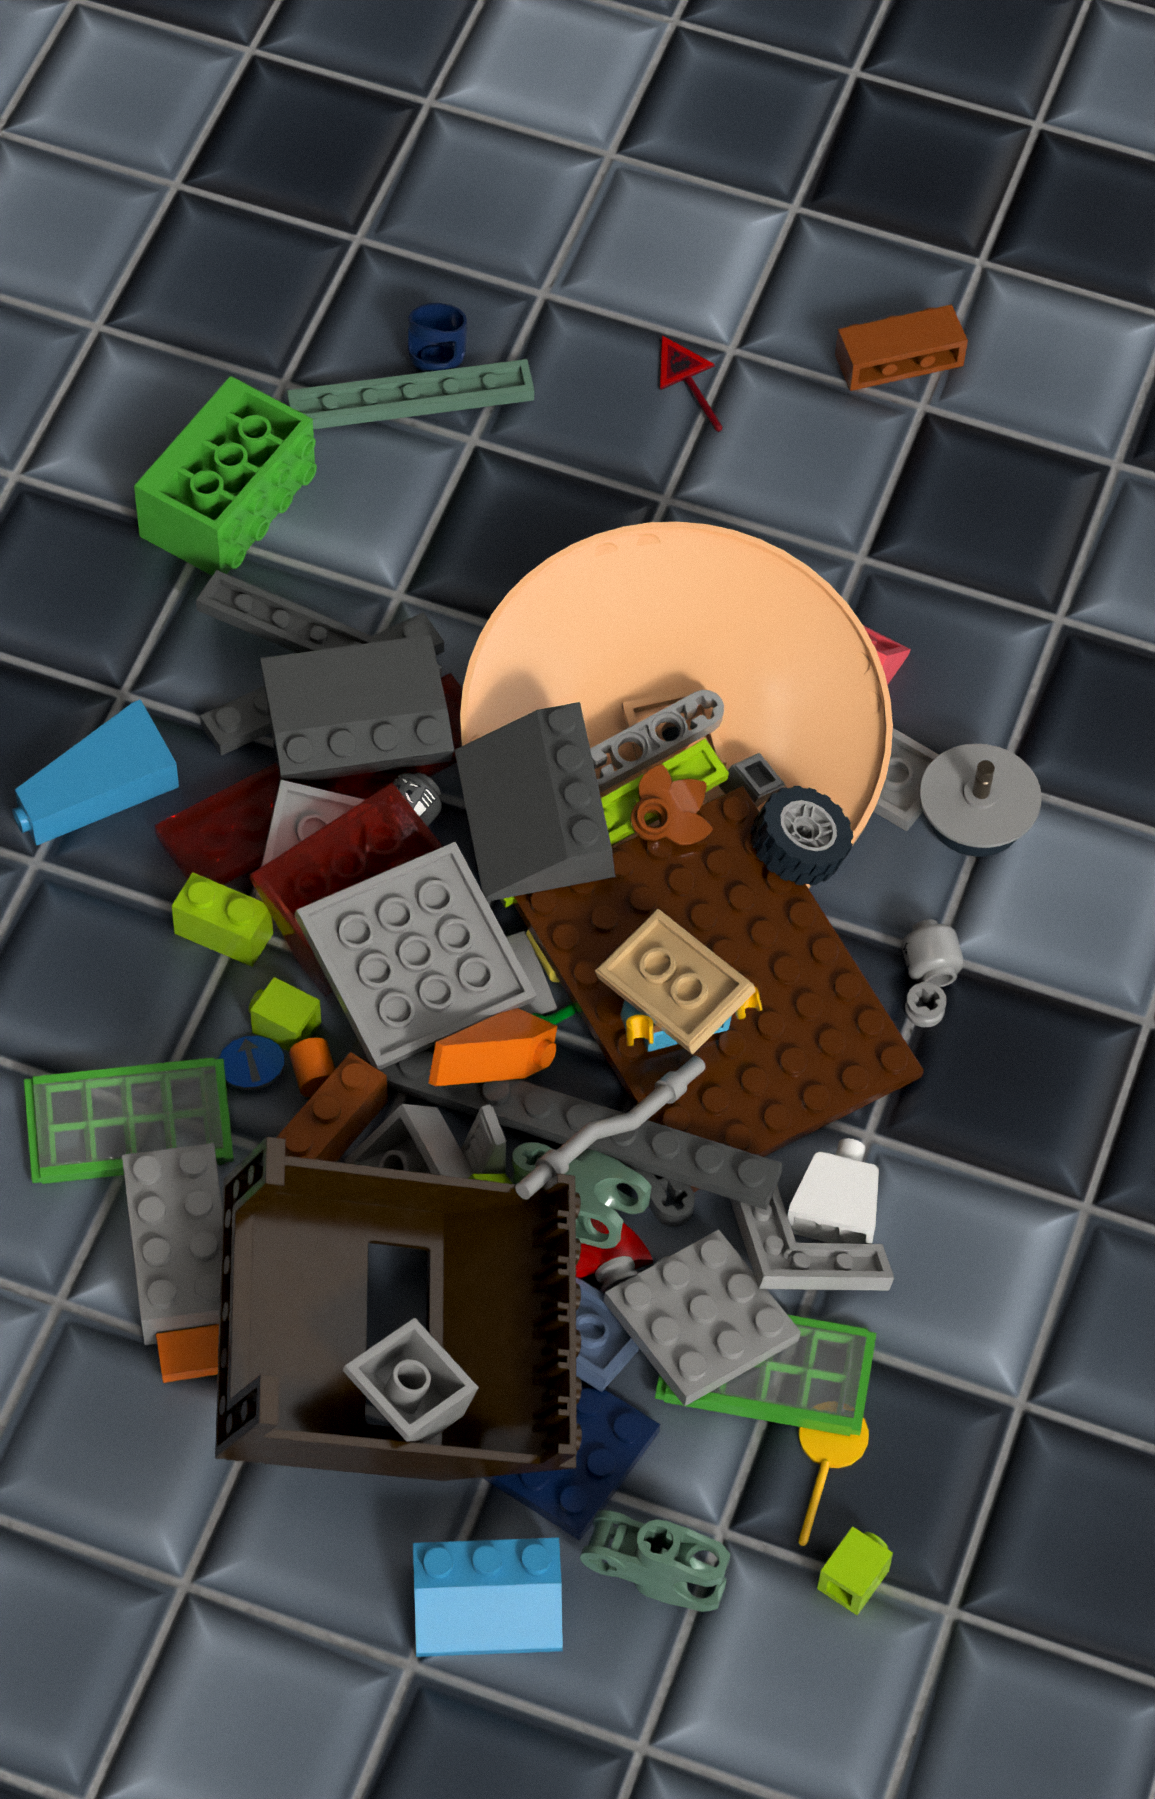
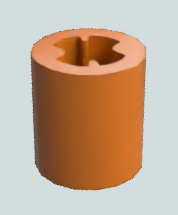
M317 1037L299 1041L290 1048L289 1055L300 1093L305 1097H312L335 1070L327 1040Z

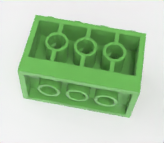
M230 376L134 485L139 536L212 576L216 570L228 574L231 569L238 568L243 562L246 551L255 541L263 539L270 523L278 513H284L289 508L295 493L302 485H308L314 478L317 465L315 464L314 454L316 440L313 434V419Z

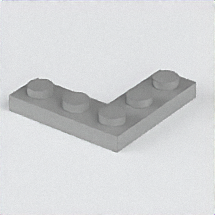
M776 1186L766 1210L730 1199L759 1289L890 1290L894 1275L883 1244L796 1243L778 1186Z

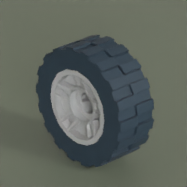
M801 786L784 787L778 793L774 792L768 798L754 819V824L750 831L753 837L751 840L752 847L756 849V856L760 861L764 862L767 866L766 868L771 873L774 872L785 881L789 880L802 886L803 884L817 885L820 881L825 882L830 879L832 874L834 875L852 848L853 830L849 826L851 823L848 817H845L843 814V809L838 804L836 805L832 802L831 798L827 795H822L812 788L806 789L801 788Z

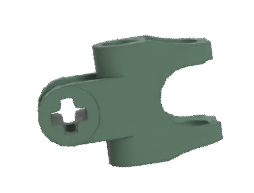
M525 1143L515 1148L511 1160L512 1167L514 1168L513 1177L510 1179L512 1184L516 1185L534 1170L539 1156L542 1157L552 1148L541 1143ZM587 1149L569 1163V1169L565 1174L575 1176V1192L579 1193L581 1199L580 1212L576 1219V1238H579L580 1243L601 1249L615 1247L621 1240V1230L624 1222L615 1210L628 1214L643 1213L649 1206L652 1186L641 1174L625 1166L619 1160L595 1150ZM625 1183L630 1185L636 1191L638 1198L635 1199L617 1189V1184ZM591 1218L602 1222L608 1228L609 1234L597 1231L591 1223Z
M611 1510L597 1511L593 1520L594 1530L589 1544L584 1546L580 1555V1560L586 1567L602 1575L618 1577L633 1582L638 1591L643 1595L670 1605L700 1612L718 1609L727 1583L724 1575L731 1556L724 1545L694 1530L666 1520L656 1519L645 1524L619 1512ZM612 1538L614 1540L612 1542L611 1548L609 1549L607 1547L609 1545L610 1539ZM698 1551H709L717 1557L719 1564L717 1567H713L697 1560L693 1555ZM687 1582L704 1587L714 1586L715 1591L709 1597L697 1598L688 1591Z

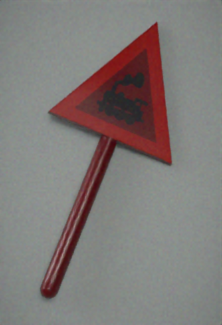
M662 335L660 390L684 380L717 432L722 431L721 423L692 378L696 374L715 367V364Z

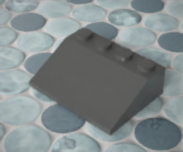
M431 634L260 658L279 783L281 780L304 783L451 761L454 746L448 709Z
M580 702L536 710L455 749L482 893L487 902L615 877L612 847Z

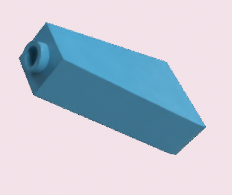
M140 699L128 705L16 788L15 794L18 807L12 809V813L21 833L28 831L37 846L178 788L177 763Z

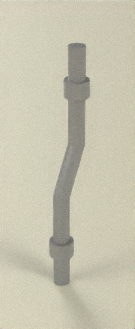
M693 1056L675 1072L669 1071L655 1083V1089L628 1113L589 1122L557 1150L550 1149L536 1161V1168L516 1184L515 1189L518 1195L523 1199H529L556 1174H565L569 1169V1163L596 1140L636 1130L666 1103L672 1104L686 1093L687 1085L705 1070L703 1060L700 1057Z

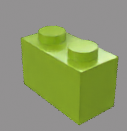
M193 872L171 906L174 933L251 967L254 966L273 935L271 905Z

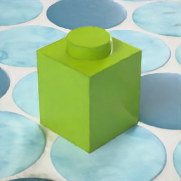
M273 977L265 990L259 989L254 994L248 1008V1012L251 1014L252 1033L270 1038L287 1051H290V1048L299 1041L311 1038L321 1024L320 1000L276 977Z
M852 1526L821 1569L817 1589L858 1616L889 1572L893 1552L888 1550L887 1544L877 1535L870 1532L862 1533Z

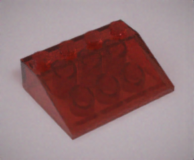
M391 783L251 873L250 879L299 964L324 996H327L333 990L295 918L296 910L443 846L396 786Z

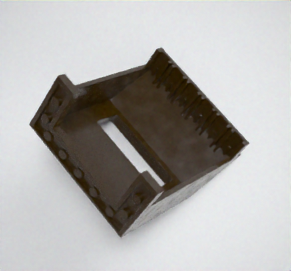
M266 1137L223 1181L215 1458L436 1481L576 1468V1455L582 1440L581 1426L577 1423L576 1405L581 1397L582 1384L580 1377L576 1376V1358L581 1349V1333L579 1330H576V1311L581 1301V1288L576 1283V1265L581 1254V1243L579 1238H576V1219L580 1212L581 1199L579 1193L575 1192V1176L556 1174L529 1199H523L516 1192L515 1184L285 1156V1139ZM368 1243L425 1250L427 1253L426 1330L479 1387L464 1416L430 1440L407 1442L394 1427L367 1424L365 1421L366 1396L343 1372L346 1364L366 1351Z

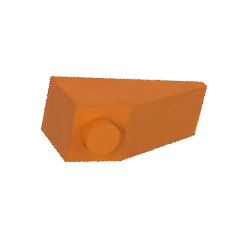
M519 1008L493 1015L435 1043L428 1083L433 1086H447L527 1078L549 1067L556 1054V1044L554 1042L558 1026Z

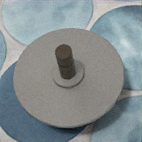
M976 743L956 746L938 755L926 768L919 791L923 812L937 838L947 847L958 853L976 857L998 854L1009 848L1018 838L1027 833L1039 815L1042 801L1038 779L1032 769L1020 757L997 746Z

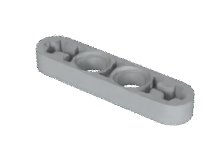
M710 690L694 692L590 748L594 769L607 763L606 753H610L612 760L611 764L601 769L600 779H597L599 792H603L715 731L720 726L724 715V703L720 696ZM701 704L705 709L712 707L711 719H707L704 715L697 716L691 720L690 728L692 730L689 731L686 720L696 715L698 705ZM670 722L678 727L680 734L675 740L664 741L656 735V727L661 723ZM633 742L641 747L643 754L638 760L626 761L619 755V747L623 743ZM613 765L618 769L617 771H614Z

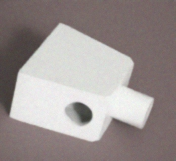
M850 1138L841 1139L835 1155L825 1152L814 1154L789 1206L787 1217L793 1234L828 1243L872 1244L876 1227L879 1168L874 1164L862 1162L865 1146L861 1142Z

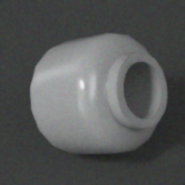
M929 919L916 923L912 927V932L907 934L901 943L909 977L917 983L931 982L939 987H944L956 980L957 974L964 966V959L955 929L945 924H938L936 920Z

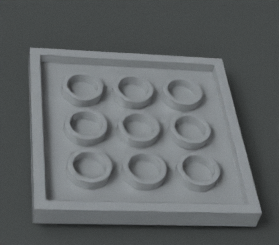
M456 842L296 910L295 918L367 1058L371 1065L378 1070L435 1046L437 1041L493 1015L525 1006L533 1002L537 996Z

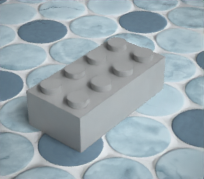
M214 1143L122 1155L145 1345L157 1344V1333L219 1324L223 1208Z

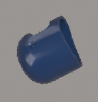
M428 303L418 306L411 311L408 317V351L413 365L422 372L454 369L461 365L466 354V315L459 308L443 303Z

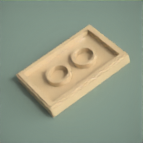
M659 909L595 970L597 977L640 1013L652 1018L656 1026L692 1055L756 992L752 982Z

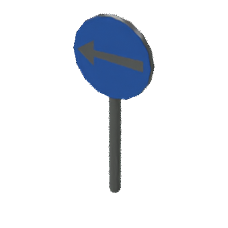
M258 1035L244 1036L232 1041L222 1050L218 1058H223L226 1083L233 1088L245 1091L259 1090L271 1085L281 1076L285 1068V1056L279 1044L270 1038ZM214 1069L204 1072V1074L214 1073L216 1071ZM200 1078L170 1080L171 1087L200 1081ZM160 1081L137 1085L134 1091L137 1094L160 1090Z

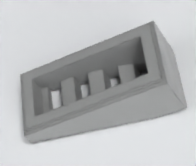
M490 1104L480 1108L461 1148L474 1174H499L506 1171V1140L494 1108Z

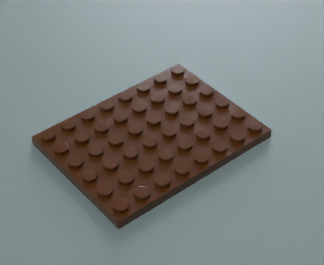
M744 786L700 807L697 815L703 817L713 828L712 832L702 841L680 846L666 838L658 841H647L637 836L612 848L615 877L514 896L513 904L635 1106L655 1089V1083L669 1071L675 1072L693 1056L700 1057L705 1063V1070L687 1085L686 1093L674 1103H666L648 1121L765 1157L921 1078L924 1070L806 884L802 886L795 884V882L781 879L776 873H771L766 868L767 866L764 862L760 861L756 856L757 852L752 847L751 840L753 837L750 831L759 810ZM657 909L661 910L752 982L760 995L763 1010L758 1011L753 1007L745 1008L746 1018L741 1020L737 1019L734 1013L731 1016L729 1030L713 1034L693 1055L680 1044L647 1052L644 1038H635L634 1045L627 1046L626 1030L620 1016L624 999L603 983L595 972ZM691 1186L693 1192L700 1190L699 1188Z

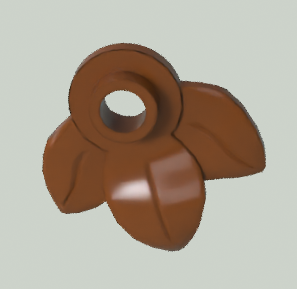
M663 764L651 768L643 775L638 785L640 801L636 803L630 815L632 829L640 838L647 841H658L666 838L680 846L702 841L713 830L712 826L703 817L697 815L705 798L706 783L695 779H682L672 782L670 774ZM649 813L655 814L659 818V825L655 827L647 825L644 816Z

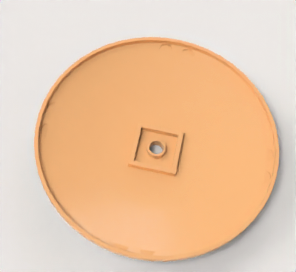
M650 522L623 526L598 533L566 547L547 558L526 574L497 606L478 637L466 671L460 710L461 745L464 746L536 710L580 702L589 746L592 748L694 692L710 690L717 693L724 703L723 720L715 731L600 792L601 798L706 738L727 771L733 764L760 753L784 782L785 787L801 786V788L806 789L812 788L817 790L816 792L830 797L832 802L836 805L838 804L843 809V814L845 817H848L851 823L849 826L853 830L852 844L856 842L864 831L876 808L884 786L891 756L893 722L886 676L877 651L863 624L848 603L827 581L786 551L759 538L732 529L689 522ZM699 704L696 715L686 720L688 730H692L690 728L691 720L699 715H704L707 719H711L713 708L705 709ZM670 722L661 723L655 729L656 735L666 741L662 736V732L666 728L677 726ZM633 742L623 743L618 749L619 755L626 761L638 760L643 754L641 747ZM606 753L607 763L595 769L597 779H600L601 769L612 763L610 753ZM613 765L614 771H617L618 769ZM719 785L706 792L702 805L725 795ZM766 801L757 807L759 812L766 803ZM659 819L649 826H658L660 823ZM634 833V834H632L631 836L627 837L626 839H624V840L620 841L619 843L613 845L612 848H614V847H616V846H618V845H620V844H622V843H624V842H626V841H629V840H631V839L637 837L638 835H637L636 833Z

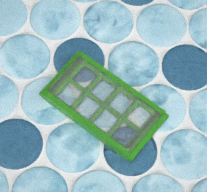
M213 1057L41 1075L24 1079L32 1183L42 1182V1184L121 1176L124 1175L122 1155L214 1143L217 1165H223L225 1162H234L223 1058L214 1059Z
M788 1315L801 1331L798 1342L686 1405L692 1408L850 1436V1434L860 1436L877 1333L869 1332L866 1328ZM659 1374L655 1399L664 1400L665 1403L684 1406Z

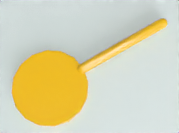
M838 1402L818 1404L812 1410L836 1414ZM846 1404L843 1405V1410L854 1412L855 1408ZM864 1418L860 1436L854 1434L847 1436L799 1427V1442L803 1452L813 1462L820 1465L798 1540L801 1546H805L808 1543L829 1468L839 1469L852 1465L863 1456L868 1446L869 1429Z

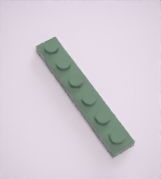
M527 359L287 390L288 406L312 418L313 430L534 400V386Z

